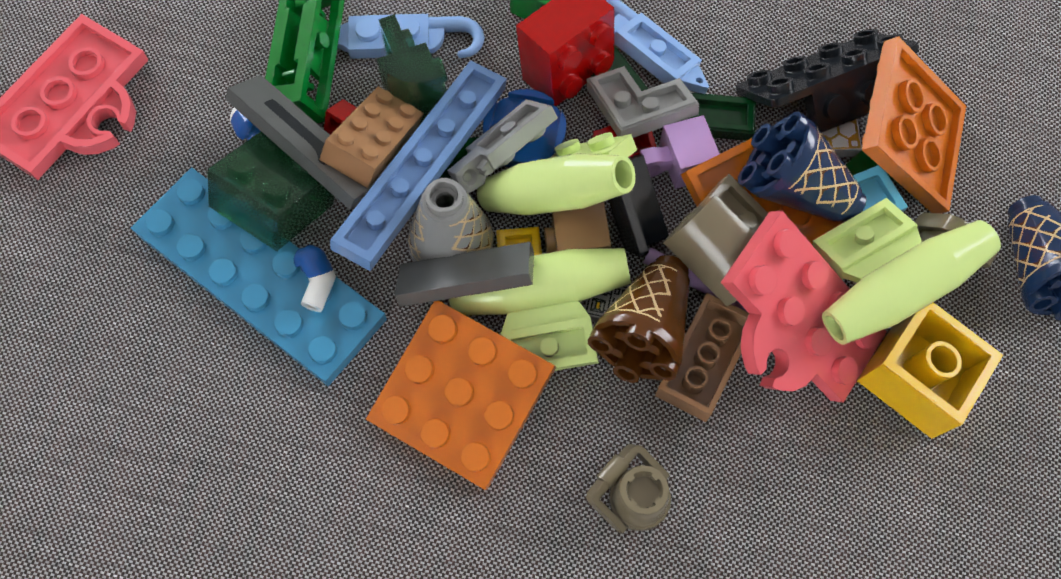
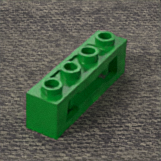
M279 0L265 79L315 123L325 122L345 0ZM331 5L329 21L325 19L326 14L322 8ZM310 74L319 81L315 101L307 95V92L313 91L315 88L314 83L309 82Z

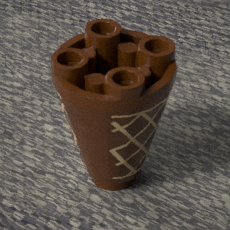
M662 255L656 261L650 263L600 317L588 338V345L614 366L613 373L623 381L636 383L639 381V378L667 381L676 378L682 363L690 285L689 268L677 257Z

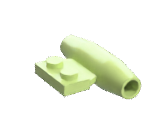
M608 132L595 136L586 143H580L578 139L565 141L554 148L556 153L550 158L520 163L487 177L485 184L477 188L478 202L488 212L537 215L583 209L629 193L635 184V169L628 157L637 151L632 134L613 137V134Z
M883 199L813 240V247L842 280L847 279L856 282L852 288L822 313V320L827 331L835 341L845 345L897 325L961 286L1001 249V242L997 232L987 222L977 220L922 242L917 228L918 225L889 199Z
M625 248L566 249L534 255L533 285L449 299L450 306L464 315H507L501 335L556 366L555 371L598 364L597 352L588 345V338L593 330L592 320L580 302L631 284Z

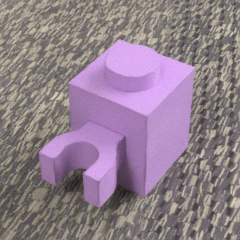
M704 115L664 125L659 147L640 150V155H644L650 177L668 171L675 189L686 186L680 174L720 154Z

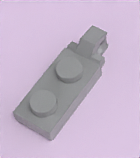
M526 99L465 148L468 154L447 170L452 180L461 184L468 194L484 185L487 175L492 174L493 170L510 163L514 159L515 153L528 142L535 141L544 135L546 128L558 119L553 107Z

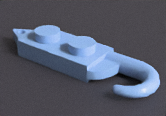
M606 0L614 7V44L662 83L680 78L690 91L706 94L709 85L699 66L702 60L643 13L637 14L620 0Z
M428 14L349 16L348 22L341 25L337 48L349 53L350 59L427 57L441 48L445 33L466 32L472 36L473 42L468 48L458 51L457 56L459 58H467L479 52L485 37L483 29L476 21L463 16L429 17Z

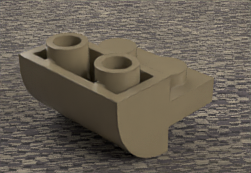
M728 174L717 183L696 209L686 215L663 243L726 306H729L737 300L721 284V281L761 225L768 212Z

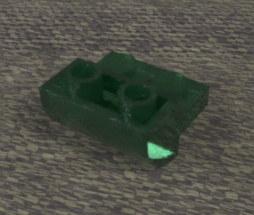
M393 14L378 19L386 56L376 59L384 90L389 91L392 95L423 112L421 124L447 91L444 82L448 81L447 74L439 56L432 58L426 42L415 46L410 30L408 28L401 30L397 18Z

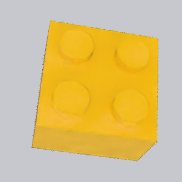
M933 302L897 325L892 326L857 379V382L933 439L963 425L1003 354Z

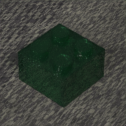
M261 131L208 168L209 207L275 251L281 249L334 204V195Z

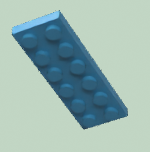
M192 167L131 227V230L140 239L328 387L387 320L384 312L337 277L322 312L311 311L303 307L301 301L310 281L306 274L301 271L300 267H295L293 258L299 248Z

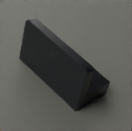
M638 154L629 158L635 169L633 189L629 193L610 199L609 203L625 250L642 256L649 253L648 245L666 239L669 234L644 155Z

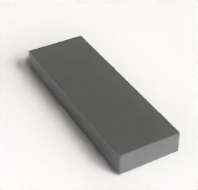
M531 242L400 264L394 296L399 306L402 307L533 285L534 251Z

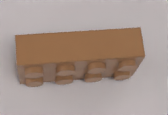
M378 86L325 140L319 160L364 187L369 188L419 127L424 113Z
M706 293L684 336L682 363L676 378L670 381L662 380L655 396L707 422L741 355L742 329L749 313L733 305L726 306L719 298Z

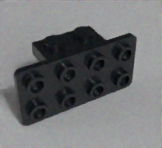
M877 29L862 30L855 33L852 40L844 43L825 44L818 48V53L808 57L796 56L783 61L782 67L772 71L759 70L747 75L746 81L736 85V91L740 96L771 108L781 107L805 98L808 119L814 122L822 133L869 114L870 100L873 95L877 65L880 61L883 41L899 36L915 54L919 52V45L916 41L903 39V35L900 34L885 35L878 33Z

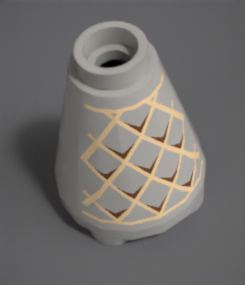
M439 178L431 182L421 196L409 226L407 243L412 261L415 262L493 248L494 233L488 217L461 184L449 178Z

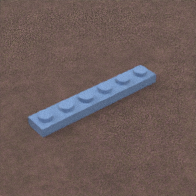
M470 60L330 239L331 250L371 271L417 209L421 196L427 186L441 177L504 92L507 79Z

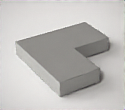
M625 66L587 79L588 92L617 136L632 134L634 138L662 128L664 125L699 115V103L680 78L641 91Z

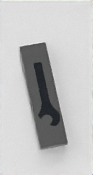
M262 75L228 87L225 100L349 210L358 205L376 182L375 180L369 188H366L320 161L325 140L330 135Z

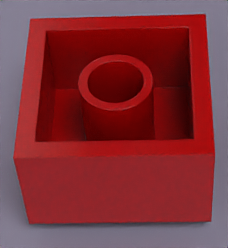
M551 0L516 25L522 79L534 90L551 97L554 100V106L559 105L565 99L573 98L587 84V79L590 78V75L593 73L596 75L605 73L613 64L614 7L606 0Z

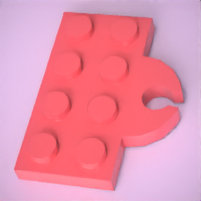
M81 14L0 97V156L36 180H39L66 150L81 155L100 154L120 145L110 131H100L98 127L105 119L116 118L124 130L132 131L135 125L136 109L131 96L124 87L148 62L144 51Z
M782 210L770 211L721 281V284L749 313L742 329L740 347L744 367L748 374L762 375L767 369L769 354L772 352L775 357L773 371L769 375L764 376L760 382V386L766 389L793 392L807 386L812 381L830 401L844 403L887 333L884 329L845 345L839 344L832 338L823 323L822 313L850 288Z

